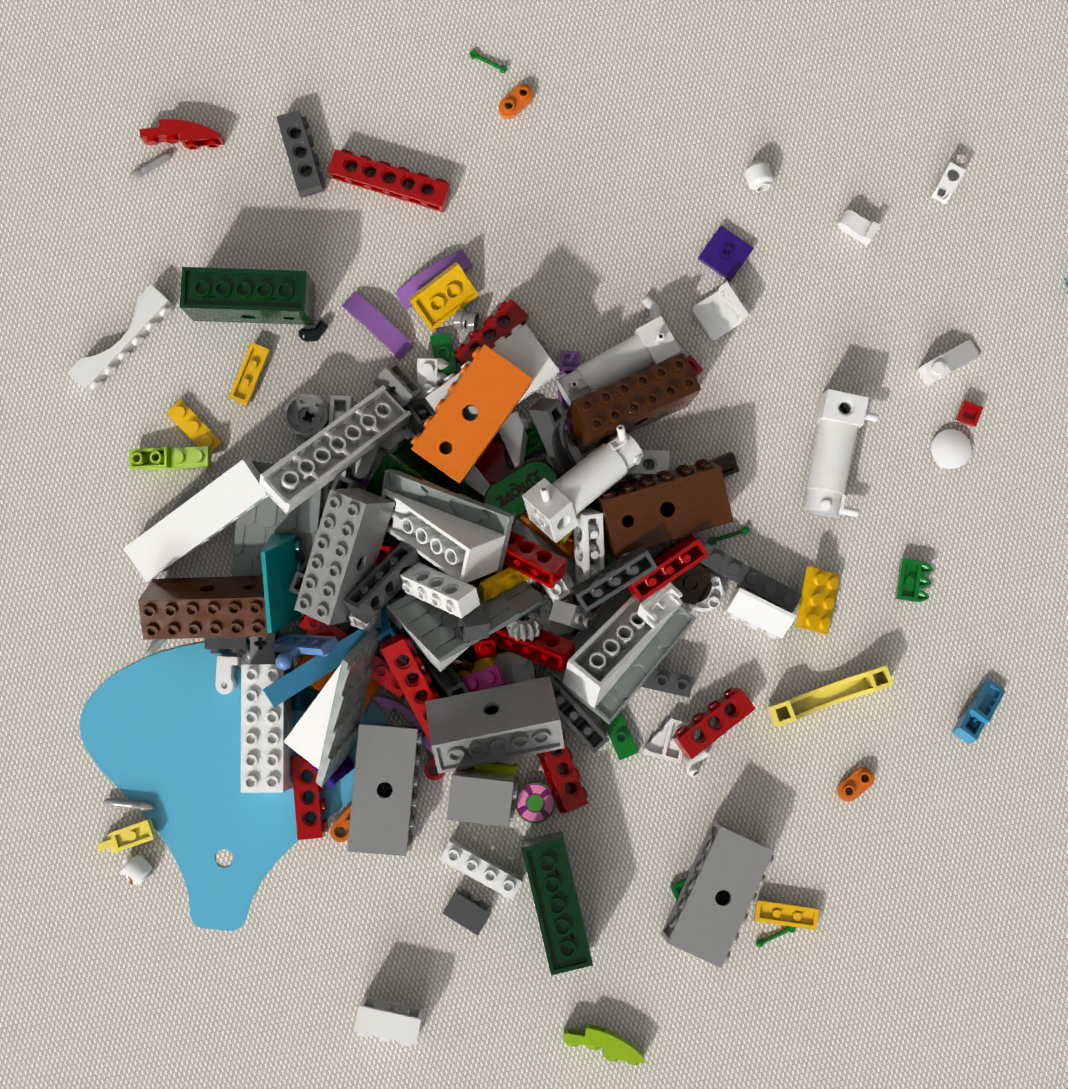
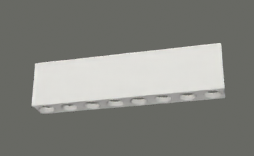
M382 385L263 472L258 485L288 514L336 478L337 474L340 475L409 422L411 412H406L386 391V387Z
M252 457L241 460L123 548L146 582L159 577L269 496L258 485L261 475L252 463Z

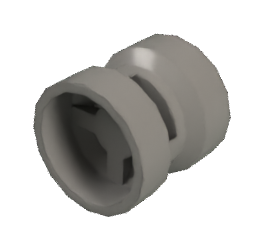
M457 309L454 328L459 330L465 328L471 332L477 330L479 313L475 311L468 313L465 310Z

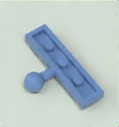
M284 633L271 644L274 652H282L275 660L277 668L287 670L292 666V660L299 654L327 656L339 643L335 636Z

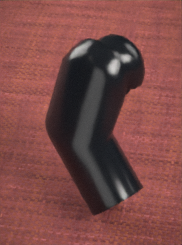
M320 320L314 329H300L298 336L305 342L318 341L329 326Z

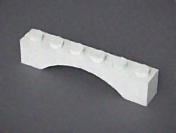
M150 284L137 298L133 321L124 336L106 351L91 357L81 358L68 371V374L87 391L97 390L102 385V380L116 370L117 364L128 358L133 347L142 343L143 337L148 331H153L158 324L157 322L170 313L173 304Z

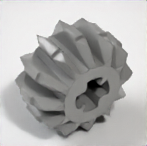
M532 611L507 625L510 637H514L516 641L522 639L524 642L526 639L533 641L534 637H539L542 629L539 613Z

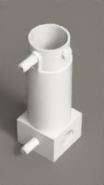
M659 316L637 328L632 337L575 368V371L569 374L563 373L556 381L565 402L570 407L572 401L679 355L682 350L662 316Z
M828 389L820 396L815 423L819 424L806 485L808 491L804 505L805 512L833 518L838 517V514L858 517L859 509L844 506L846 499L844 494L857 430L864 425V420L876 422L879 417L876 413L866 412L869 397Z
M618 425L616 428L617 435L612 436L607 443L601 444L554 483L551 484L543 478L522 495L529 520L555 543L578 526L576 515L623 478L635 464H640L641 459H643L641 448L626 433L624 425Z

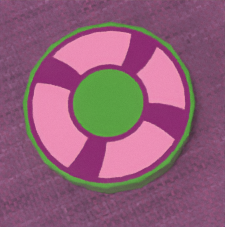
M530 782L521 787L517 792L516 811L524 821L531 824L542 823L553 814L556 807L551 789L547 785L540 782Z

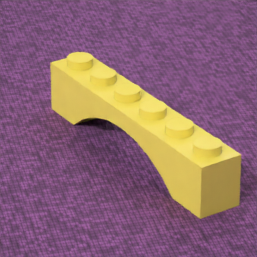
M879 665L766 706L773 726L779 727L837 703L892 686L894 683L887 665Z

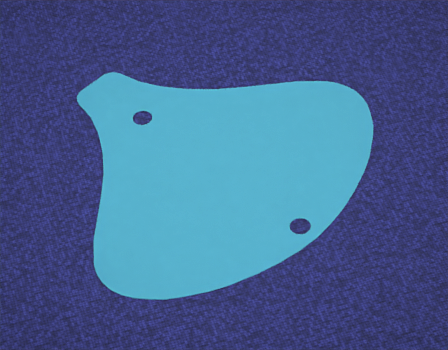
M205 642L156 653L135 662L108 678L91 695L84 706L80 717V734L85 749L101 771L130 800L146 801L154 806L152 810L141 812L147 819L151 818L153 826L171 850L182 872L189 894L190 915L193 923L204 929L235 931L244 924L252 898L262 880L275 863L298 841L294 791L291 788L283 793H241V668L235 665L234 678L237 682L236 689L229 694H220L215 686L217 656H236L237 654H232L231 650H223V654H211V650H206ZM258 642V646H262L263 649V646L266 645V643ZM304 688L303 690H317V689ZM373 700L370 701L359 720V724L361 722L389 724ZM294 710V727L306 711ZM358 735L353 750L348 756L354 764L356 761ZM293 750V755H299L296 751ZM355 768L331 788L325 782V790H322V799H326L327 806L326 811H324V820L352 801ZM308 769L305 770L304 778L311 781L313 779V772ZM308 790L305 794L306 799L314 801V792ZM309 811L307 818L309 821L315 822L317 815L313 811ZM221 849H227L233 855V862L228 867H220L215 861L216 853Z

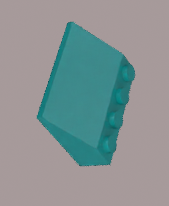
M296 533L271 534L261 551L268 633L277 631L301 616V612L294 610L298 594L289 591L296 571L302 566V560H298L301 543L300 540H297Z

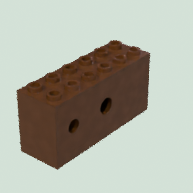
M681 353L572 401L566 412L567 418L565 423L581 454L599 447L603 443H607L612 436L617 435L616 428L618 425H624L626 433H630L688 407L701 391V387L684 354Z
M707 459L697 460L695 465H680L674 471L663 470L657 472V476L650 478L649 476L639 477L637 482H622L618 484V487L606 490L594 500L597 511L603 513L606 548L614 556H620L630 553L641 545L647 548L734 522L721 466Z
M263 576L152 579L138 600L143 640L270 635L267 632Z

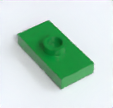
M450 332L430 336L434 358H442L449 363L445 369L438 370V372L446 375L458 373Z
M622 714L616 716L610 725L605 721L603 722L619 760L639 753Z

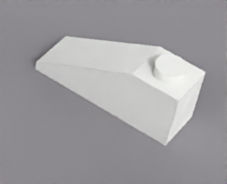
M969 339L929 361L917 370L926 385L930 386L977 359L980 355Z
M517 411L509 415L499 430L515 469L525 463L528 441L525 431L528 429V425L524 417L520 419Z

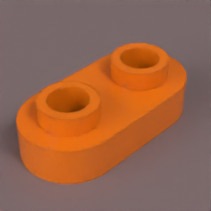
M520 84L500 101V115L505 119L516 117L533 101L532 88L527 84ZM522 91L527 93L525 96L520 95ZM510 104L512 108L507 109L505 106Z
M859 767L838 784L836 791L839 798L847 802L855 800L874 783L875 777L873 772L865 767ZM866 774L867 780L862 782L861 776ZM850 787L852 792L846 795L845 790Z
M351 806L331 826L330 835L337 842H344L349 837ZM339 827H343L345 829V833L341 835L338 833L337 829Z

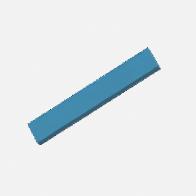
M358 629L339 641V644L333 648L329 655L313 657L262 689L273 708L338 668L342 659L369 632Z

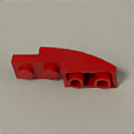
M159 119V127L139 129L140 138L148 145H158L160 142L175 144L181 141L183 146L190 150H196L203 146L217 148L219 145H225L220 133L204 125L185 120Z

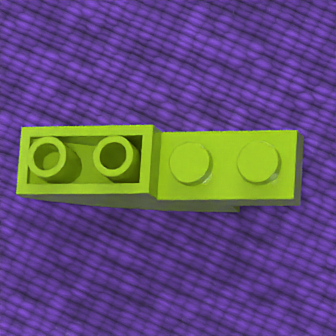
M210 446L129 449L130 470H189L212 467Z
M585 1023L584 1031L563 1029V1042H566L569 1046L577 1047L581 1044L587 1045V1048L592 1050L602 1048L603 1057H606L608 1061L618 1062L619 1060H625L631 1065L645 1064L644 1053L628 1039L607 1028Z

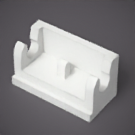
M670 582L646 598L640 604L637 614L654 629L682 605L683 601L680 598L683 595Z

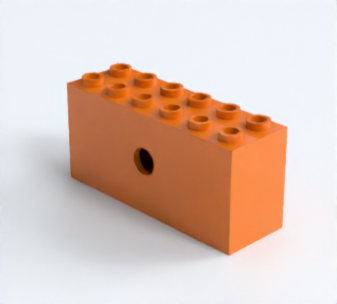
M485 344L482 348L480 346L476 348L472 354L474 359L471 364H465L459 373L462 377L458 382L454 381L447 390L450 394L446 400L442 398L435 407L438 411L434 417H428L423 425L425 427L423 433H417L411 442L413 445L412 451L459 484L465 480L534 381L533 378ZM470 406H475L478 410V416L473 421H469L465 417V410Z

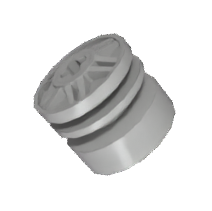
M298 394L286 406L285 421L289 428L301 439L309 440L328 426L329 408L322 399L314 394ZM308 415H312L314 417L312 418L311 423L307 421Z

